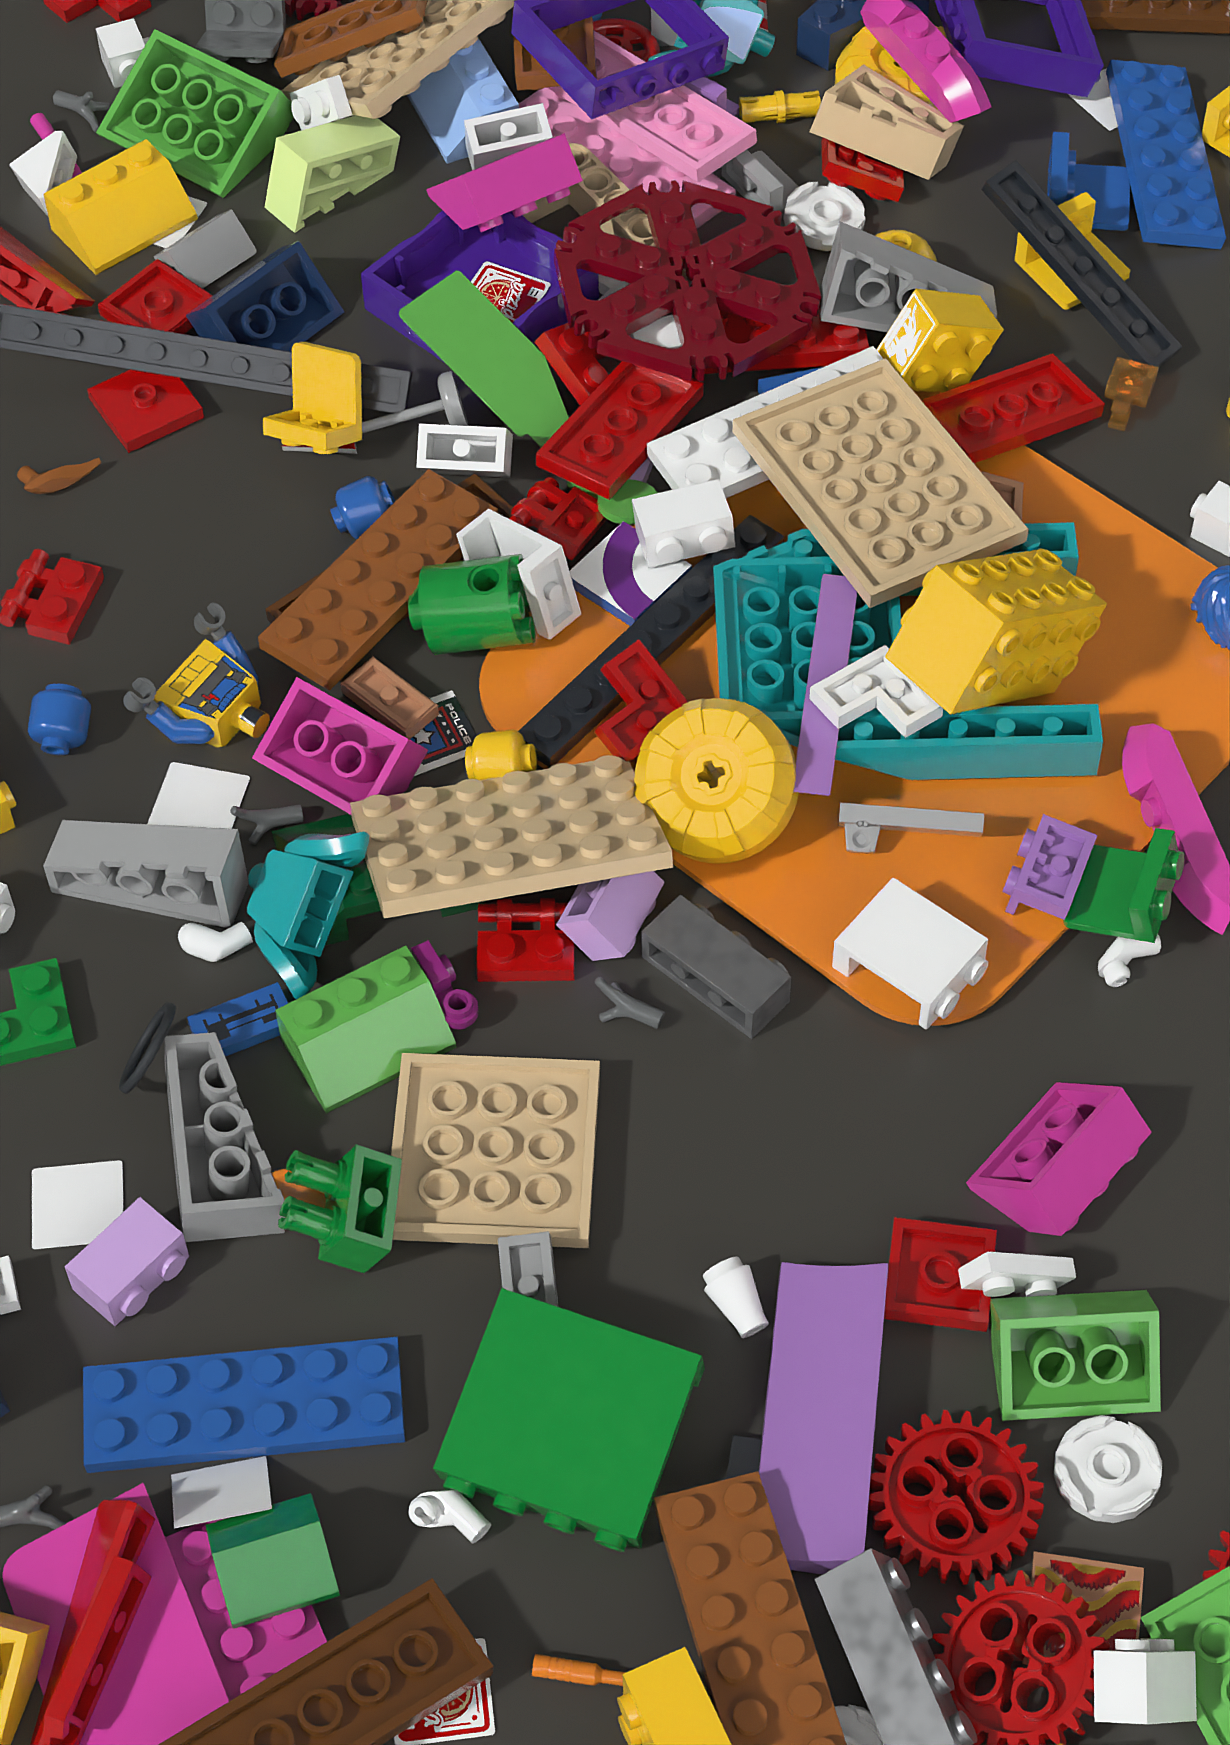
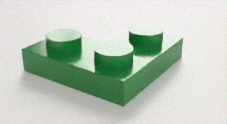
M57 958L10 968L9 973L17 1009L0 1013V1066L76 1048Z

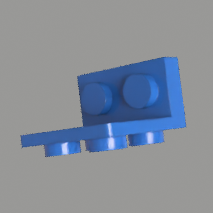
M1053 132L1047 181V195L1058 206L1087 192L1096 201L1092 229L1128 230L1130 181L1127 167L1076 164V150H1069V133Z

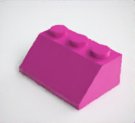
M565 133L426 190L429 197L462 230L478 225L480 232L503 224L501 215L512 211L516 218L538 209L535 203L538 199L546 197L549 204L571 195L569 186L579 183L583 179Z
M296 677L252 759L351 814L350 802L361 801L372 795L391 796L404 793L427 754L428 749Z
M1056 1082L970 1177L966 1184L971 1191L1028 1232L1062 1236L1077 1224L1080 1214L1093 1199L1105 1192L1109 1181L1125 1163L1137 1155L1138 1148L1152 1132L1122 1087Z

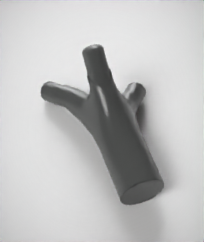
M57 90L53 96L54 105L75 111L83 116L90 123L95 133L100 125L93 112L108 111L110 109V103L91 100L93 94L89 91L83 96H78Z
M300 804L259 810L233 806L230 810L232 815L257 824L253 834L248 839L252 845H256L263 834L274 827L303 823V813Z
M602 977L595 979L594 983L615 1004L614 1008L599 1014L601 1022L617 1017H629L655 1029L659 1028L665 1011L630 996L624 992L617 982H613L610 985Z
M48 1485L28 1498L0 1506V1528L17 1524H35L47 1526L55 1530L66 1523L41 1511L39 1508L40 1504L52 1494V1489Z

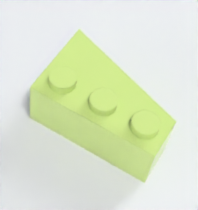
M355 115L277 137L264 208L296 233L305 227L303 220L320 210L326 214L335 208L333 201L349 191L356 195L394 171L400 135L378 118L371 119Z

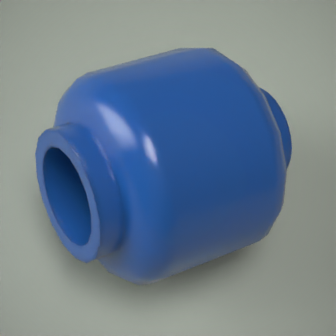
M366 476L339 488L335 496L337 506L330 509L340 533L349 531L351 536L357 540L395 502V498L385 480L379 483L374 477Z
M67 684L47 685L45 690L38 692L32 698L28 735L35 742L41 744V750L48 754H68L69 749L80 747L87 740L91 715L90 702L82 696V691L74 686Z

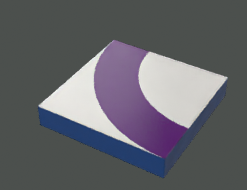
M623 521L569 572L574 589L631 626L692 569V565L683 559L648 568L636 529Z

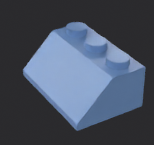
M479 38L470 47L457 51L449 58L450 61L446 67L427 75L420 81V87L407 95L447 164L469 157L465 142L464 120L519 108L518 102Z

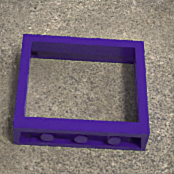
M515 0L511 31L513 36L591 120L723 70L729 36L693 0H644L688 46L597 80L552 31L635 0Z
M935 0L947 40L969 63L978 77L1086 98L1094 84L1101 79L1100 72L1104 66L1103 60L1101 59L1095 42V36L1092 34L1081 0H1020L1046 6L1061 52L986 38L974 0Z

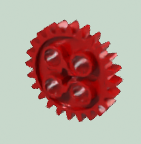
M943 1410L941 1422L937 1425H934L926 1414H922L920 1430L918 1432L905 1422L901 1427L900 1435L902 1442L888 1436L885 1443V1451L888 1455L876 1454L873 1467L879 1473H871L870 1489L875 1491V1493L869 1495L868 1509L879 1511V1513L874 1516L872 1527L874 1530L889 1529L884 1536L883 1547L885 1549L894 1548L898 1545L902 1546L899 1558L901 1565L908 1563L914 1557L920 1560L918 1576L923 1577L933 1566L939 1568L940 1583L945 1584L950 1571L953 1570L958 1571L962 1583L967 1585L971 1570L977 1568L986 1581L990 1580L993 1562L1005 1571H1008L1012 1563L1010 1552L1024 1557L1028 1547L1025 1538L1035 1539L1037 1536L1039 1525L1034 1520L1042 1518L1044 1504L1036 1501V1499L1042 1497L1044 1483L1030 1480L1036 1476L1038 1464L1037 1462L1021 1463L1025 1457L1027 1446L1024 1443L1010 1448L1008 1446L1011 1434L1009 1428L1001 1431L996 1436L990 1433L992 1418L987 1417L979 1427L972 1426L970 1411H965L960 1423H953L948 1410ZM961 1454L967 1456L973 1462V1465L957 1467L948 1460V1457ZM932 1460L938 1467V1471L925 1461ZM910 1483H921L930 1490V1493L925 1496H915L910 1494L905 1489V1486ZM947 1490L952 1495L950 1498L946 1496ZM961 1494L965 1496L964 1502L959 1497ZM986 1496H995L1005 1502L1006 1507L1000 1510H992L987 1508L981 1502V1499ZM973 1521H974L980 1528L987 1530V1532H986V1533H980V1532H978L977 1529L974 1527ZM943 1525H953L962 1531L963 1536L957 1539H948L943 1537L937 1528Z
M1018 1570L1014 1586H1011L1001 1573L995 1574V1590L989 1591L979 1581L975 1582L977 1599L971 1602L967 1598L958 1595L956 1599L962 1609V1613L959 1616L944 1612L942 1618L952 1628L949 1634L936 1633L932 1637L944 1647V1653L936 1654L934 1657L935 1659H940L951 1674L954 1690L950 1691L957 1710H961L967 1715L975 1729L977 1742L974 1745L982 1744L986 1738L987 1745H1006V1743L1008 1745H1046L1045 1740L1051 1739L1056 1745H1066L1063 1731L1068 1728L1083 1736L1086 1732L1078 1718L1082 1713L1094 1716V1705L1089 1702L1092 1695H1094V1651L1111 1648L1110 1643L1104 1637H1092L1103 1626L1102 1622L1095 1615L1084 1617L1090 1605L1081 1596L1070 1601L1072 1590L1065 1583H1060L1052 1591V1580L1042 1573L1036 1579L1033 1587L1029 1576L1023 1570ZM1035 1616L1037 1617V1622L1029 1631L1028 1622L1031 1617ZM1006 1617L1012 1618L1013 1626L1009 1636L1000 1641H993L992 1629L995 1623ZM1064 1633L1066 1639L1063 1650L1056 1656L1045 1657L1043 1649L1046 1640L1053 1634ZM1024 1657L1029 1659L1027 1668L1017 1667L1015 1672L1011 1669V1664L1014 1660L1023 1661ZM994 1671L996 1674V1684L993 1690L986 1695L977 1696L975 1685L978 1678L985 1672ZM1037 1688H1048L1049 1699L1046 1706L1040 1711L1029 1712L1027 1700L1030 1694ZM1011 1698V1709L1009 1712L1004 1713L1002 1710L1003 1706Z

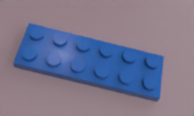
M1110 60L1106 75L1142 241L1221 250L1226 240V234L1186 68L1174 65Z
M398 1337L83 1367L84 1467L86 1472L94 1473L405 1442Z

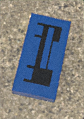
M277 982L188 1016L187 1020L192 1034L215 1032L224 1055L228 1056L280 1036L275 1010L288 1004Z

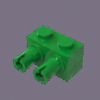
M357 1144L335 1163L327 1162L295 1150L287 1162L286 1170L288 1172L285 1174V1181L324 1193L326 1203L323 1208L288 1196L280 1209L279 1215L283 1217L278 1220V1227L318 1239L320 1244L319 1260L361 1273L367 1272L386 1256L392 1248L402 1159Z

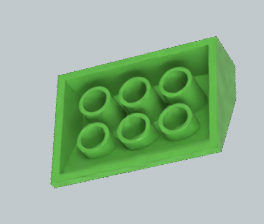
M154 29L96 133L124 149H128L147 139L170 162L176 175L224 198L275 148L276 138L284 135L293 119L292 102L281 90Z

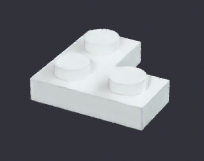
M886 645L810 687L809 699L838 729L877 708L906 738L943 716V708L885 658L889 650Z

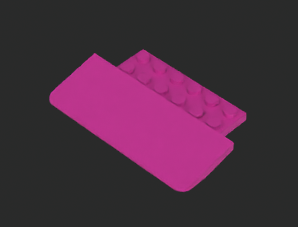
M144 1483L113 1498L112 1500H130L138 1503L155 1518L136 1562L152 1578L79 1745H158L326 1643L327 1640L312 1605L233 1629L206 1530L207 1524L223 1519L195 1524L165 1537ZM98 1507L19 1548L8 1558L3 1569L4 1587L15 1616L50 1625L37 1675L43 1695L46 1691Z

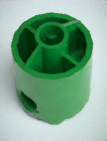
M522 554L422 567L419 574V583L413 594L409 596L408 612L414 631L423 630L428 647L434 655L535 643V624L532 616H529V603L517 567L524 560Z

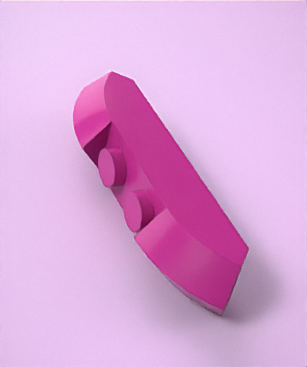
M866 0L860 11L865 27L950 123L979 114L991 108L987 94L972 67L915 4L909 0Z
M1154 723L1131 726L1125 738L1122 755L1123 774L1130 796L1141 802L1142 817L1148 827H1152L1153 831L1155 828L1175 831L1178 851L1184 852V867L1180 879L1175 881L1173 892L1191 914L1212 930L1223 935L1230 922L1229 862L1170 731Z

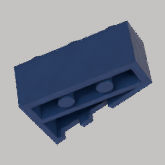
M817 0L798 18L796 55L827 71L836 68V62L841 52L852 41V38L865 27L860 11L866 0ZM909 0L928 17L930 0Z

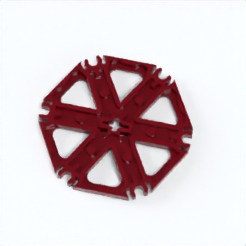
M676 180L671 181L669 192L657 190L655 182H650L648 195L645 193L642 183L570 221L568 227L564 228L563 241L558 240L556 249L554 248V265L570 329L574 326V334L576 336L582 335L585 332H591L589 333L588 347L591 349L597 348L598 354L688 381L692 379V368H694V375L698 381H704L706 368L716 369L720 379H726L729 366L733 372V377L804 338L812 328L813 316L817 317L821 293L802 231L800 229L796 233L797 225L794 222L787 226H781V211H773V206L684 180L682 182V192H680V186ZM698 203L709 204L718 210L732 214H742L746 221L701 245L691 207ZM639 208L647 215L655 247L608 234L602 231L600 226L630 209ZM778 253H789L798 281L792 285H782L745 274L744 272ZM576 269L586 270L630 284L601 300H590L582 294ZM683 269L686 276L692 281L691 287H689L688 281L682 276ZM719 310L774 327L748 342L734 343L726 336ZM672 312L681 347L668 349L634 339L629 335Z

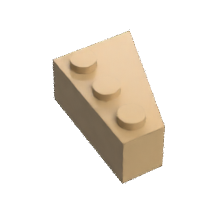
M863 64L825 91L810 132L929 180L947 166L964 126L957 121L950 123L939 110Z

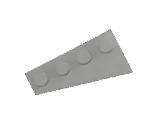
M62 820L43 865L52 893L224 928L233 926L248 886V876L238 829Z
M216 1033L166 1036L165 1074L180 1225L185 1242L284 1233L285 1230L278 1227V1220L283 1217L279 1215L284 1202L281 1190L277 1189L272 1177L271 1166L264 1150L262 1151L253 1131L252 1120L247 1108L244 1109L237 1092V1084Z

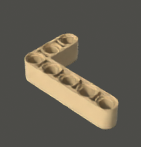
M569 143L583 181L569 186L571 195L549 204L546 197L536 200L535 203L538 209L523 216L533 223L567 204H570L580 215H583L630 189L588 148L582 144ZM639 208L630 209L600 226L601 230L608 234L655 247L647 215ZM683 269L682 276H684L685 280L687 281V276Z

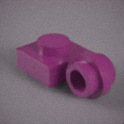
M429 940L412 947L411 953L430 981L449 1027L461 1030L472 1025L478 1017V1002L471 993L465 990H453L451 982L456 980V975L448 957L445 954L438 956Z

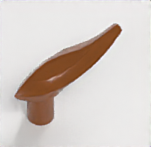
M98 457L86 463L64 465L40 474L30 466H23L19 469L17 477L25 484L24 490L34 494L53 493L81 480L101 464V460Z

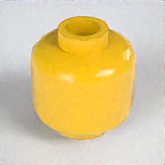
M514 729L481 733L474 738L473 745L466 748V771L469 779L477 780L503 777L505 774L513 771H536L537 756L533 744H526L522 734Z

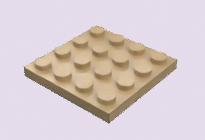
M402 1053L391 1156L402 1159L393 1240L498 1244V1238L549 1231L552 1247L589 1248L600 1061Z

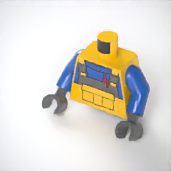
M212 602L207 606L209 614L215 619V624L206 622L203 615L198 612L194 618V626L199 633L212 635L214 641L211 643L205 639L157 692L154 684L149 679L139 677L132 683V687L142 695L143 699L132 691H128L123 698L124 705L128 710L132 712L146 711V718L176 744L207 743L219 748L226 746L239 730L254 738L260 737L267 729L270 721L269 714L259 709L261 701L258 690V675L246 651L232 631L226 632L221 626L226 618L224 609L219 604Z

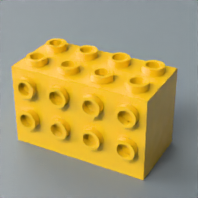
M1045 549L939 564L932 568L924 577L922 582L923 589L915 604L903 615L901 619L902 627L885 658L950 715L1054 693L1062 679L1068 676L1078 663L1077 654L1084 642L1090 639L1098 630L1101 624L1099 617L1107 603L1095 594V588L1091 583L1083 578L1072 575L1061 566L1062 560L1056 554Z

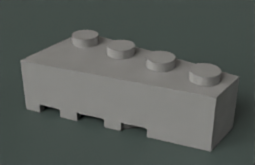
M839 221L820 288L821 321L888 332L916 288L980 295L996 318L997 310L992 285Z

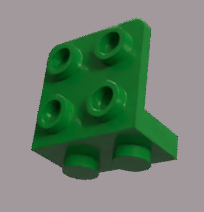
M1155 828L1147 853L1094 845L1065 920H1063L1064 925L1070 929L1155 943L1162 920L1167 919L1170 911L1171 893L1175 881L1180 879L1184 867V852L1178 851L1175 831Z

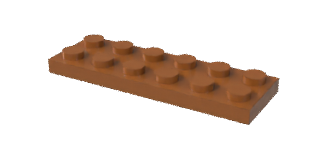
M428 469L258 636L260 649L330 691L408 612L409 596L413 594L419 583V574L422 567L458 562L463 557L456 534L487 509L498 513V508Z
M759 1472L655 1497L654 1509L712 1703L731 1745H847Z

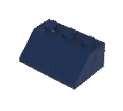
M296 241L274 251L186 314V317L200 337L292 351V346L295 343L305 342L343 314L344 310L301 243Z

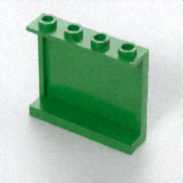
M501 1288L433 1469L440 1479L445 1480L444 1489L456 1490L466 1498L473 1499L476 1491L495 1498L493 1506L510 1514L523 1516L525 1509L545 1516L543 1521L545 1525L561 1532L574 1534L576 1527L596 1533L594 1541L609 1549L625 1552L627 1545L641 1549L643 1544L641 1533L693 1386H699L705 1369L702 1355Z

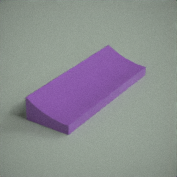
M781 1263L759 1475L790 1570L825 1574L863 1553L865 1550L888 1263L855 1266H817Z

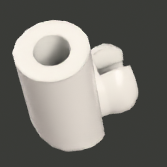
M239 922L223 932H218L200 924L188 923L181 927L178 933L180 946L185 952L210 962H217L253 943L251 934L243 922Z
M1157 935L1155 943L1117 937L1098 961L1099 976L1105 977V982L1111 987H1119L1127 982L1126 978H1130L1131 975L1130 969L1126 965L1132 958L1156 955L1160 952L1161 940L1159 935Z
M456 1490L421 1493L409 1505V1517L417 1526L430 1528L454 1525L471 1543L479 1541L491 1527V1523Z

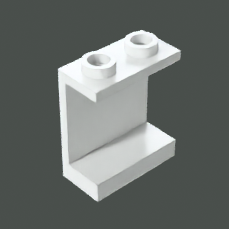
M487 509L456 534L465 561L522 554L524 560L517 567L539 635L551 640L581 615L562 545L490 509Z
M893 877L834 941L832 967L846 977H849L860 964L921 1004L919 1025L927 1030L938 1017L944 1019L952 1012L959 1000V993L967 984L974 986L984 975L989 963L985 960L988 938Z

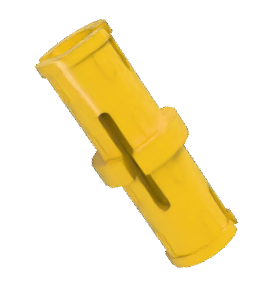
M783 90L774 91V95L739 97L740 120L745 123L776 120L778 124L785 123L786 119L816 117L821 104L819 91L784 94Z

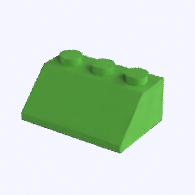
M406 945L275 1010L281 1041L326 1114L400 1076L402 1053L443 1055L457 1048L456 1041L448 1023L445 1021V1016L431 983Z
M1147 1290L990 1299L992 1354L1002 1421L1161 1412L1159 1310Z

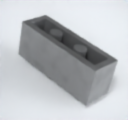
M679 895L642 930V957L750 1039H753L790 1002L791 976L779 961L764 957L751 947L749 941L741 933L729 931L714 919L708 909L700 904H692L682 895Z

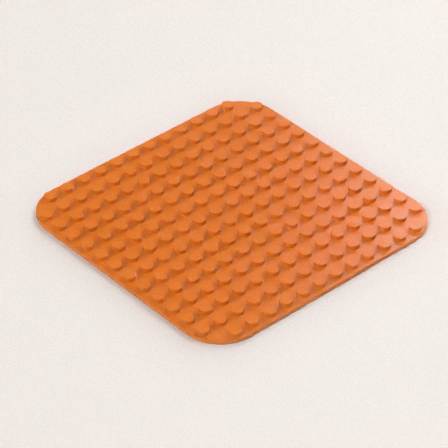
M914 391L920 400L942 393L940 391ZM1025 445L977 462L975 466L981 473L983 471L1024 483L1022 522L1024 524L1074 522L1079 555L1076 576L1091 583L1095 588V594L1104 600L1107 606L1099 617L1101 624L1098 630L1090 639L1084 642L1078 652L1076 667L1068 676L1062 679L1054 693L993 706L1098 704L1103 746L1097 775L908 780L835 760L830 795L799 792L795 810L785 829L769 846L751 857L730 863H706L690 859L671 848L673 865L860 1003L886 1018L906 1024L919 1025L920 1003L861 964L849 977H846L832 967L834 941L893 877L988 938L985 960L989 963L984 975L974 986L967 984L959 993V1000L952 1012L944 1019L938 1017L931 1026L948 1025L967 1020L993 1006L1069 929L1064 925L1063 919L1020 902L1014 915L1005 912L1011 895L1005 894L1002 891L1012 866L1022 869L1025 858L1018 856L1017 853L1027 828L1037 831L1041 818L1045 814L1096 834L1097 838L1094 845L1136 852H1144L1149 847L1154 831L1152 827H1148L1145 824L1141 813V802L1130 796L1123 774V747L1131 726L1154 723L1170 731L1198 795L1230 764V650L1227 647L1222 648L1220 644H1215L1211 640L1203 623L1196 622L1197 610H1191L1190 606L1191 603H1194L1192 598L1202 580L1218 567ZM770 479L726 498L732 514L734 529L749 515H752L785 536L784 542L788 541L789 534L801 529H808ZM707 554L684 560L690 563L693 568ZM575 590L581 615L551 640L539 635L536 630L535 643L491 648L483 662L479 678L480 700L483 711L495 731L511 729L519 731L630 626ZM899 596L901 619L905 612L915 604L919 596ZM715 614L660 665L688 702L702 698H719ZM623 700L556 764H578L595 761L602 756L612 755L594 731L626 707V702ZM791 745L797 758L798 747ZM638 757L630 762L634 773ZM537 760V764L539 766H541L543 769H549L546 765ZM840 803L984 813L983 833L981 837L880 829L875 853L847 852L845 827L839 826Z

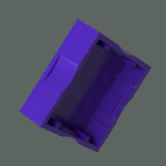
M442 210L422 231L399 243L361 273L365 309L444 362L399 317V311L455 271H460L471 282L483 263L488 261L551 284L539 302L512 322L538 348L535 340L543 332L568 323L554 265V248L556 249L557 241H563V239L533 225L523 215L515 218L512 211L501 215L503 224L480 232L478 225L462 230ZM576 269L584 297L590 300L599 299V274Z

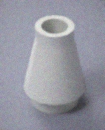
M739 1257L726 1259L714 1265L703 1274L707 1284L704 1291L734 1325L741 1338L750 1337L763 1330L769 1324L763 1313L750 1266L743 1265Z

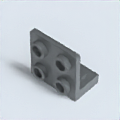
M205 0L206 32L196 44L195 49L222 62L229 60L230 57H245V61L250 63L267 62L269 58L274 57L279 49L286 29L285 0Z

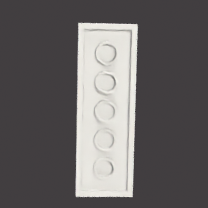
M874 346L653 440L647 443V456L672 490L719 479L725 497L733 496L769 480L734 435L733 419L880 361L883 358Z

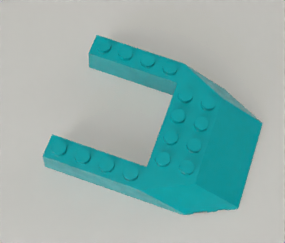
M1074 522L1026 523L1025 525L1028 528L1027 542L994 555L999 556L1045 549L1056 554L1062 560L1061 566L1076 576L1079 555ZM801 529L789 534L788 541L766 549L763 545L749 551L742 558H732L715 565L713 568L719 698L745 702L762 711L781 730L790 745L798 747L822 575L844 576L808 529ZM921 586L900 596H919L923 587ZM857 593L848 665L884 645L888 648L891 647L902 627L899 596L869 608ZM1098 704L992 706L951 715L943 709V716L906 738L877 708H874L839 728L835 760L908 780L1097 775L1103 746Z

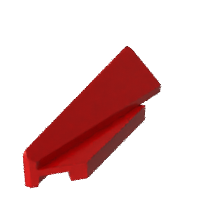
M0 226L1 295L18 307L60 314L78 307H91L94 304L95 300Z
M103 1500L98 1506L30 1745H79L152 1578L136 1562L155 1518L138 1503L130 1500Z

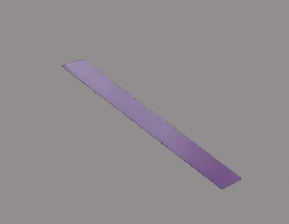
M822 575L796 758V781L793 792L829 796L831 792L839 729L821 712L809 697L811 686L848 665L857 591L845 576Z

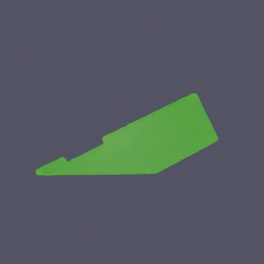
M460 271L453 272L400 309L399 317L517 436L522 437L528 434L542 447L569 418L543 353ZM567 481V486L570 489H572L575 486L580 490L586 492L587 494L591 495L592 497L598 499L597 494L583 487H580L570 481Z

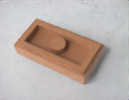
M375 657L370 658L341 683L342 693L386 727L408 739L415 736L439 715L438 705Z

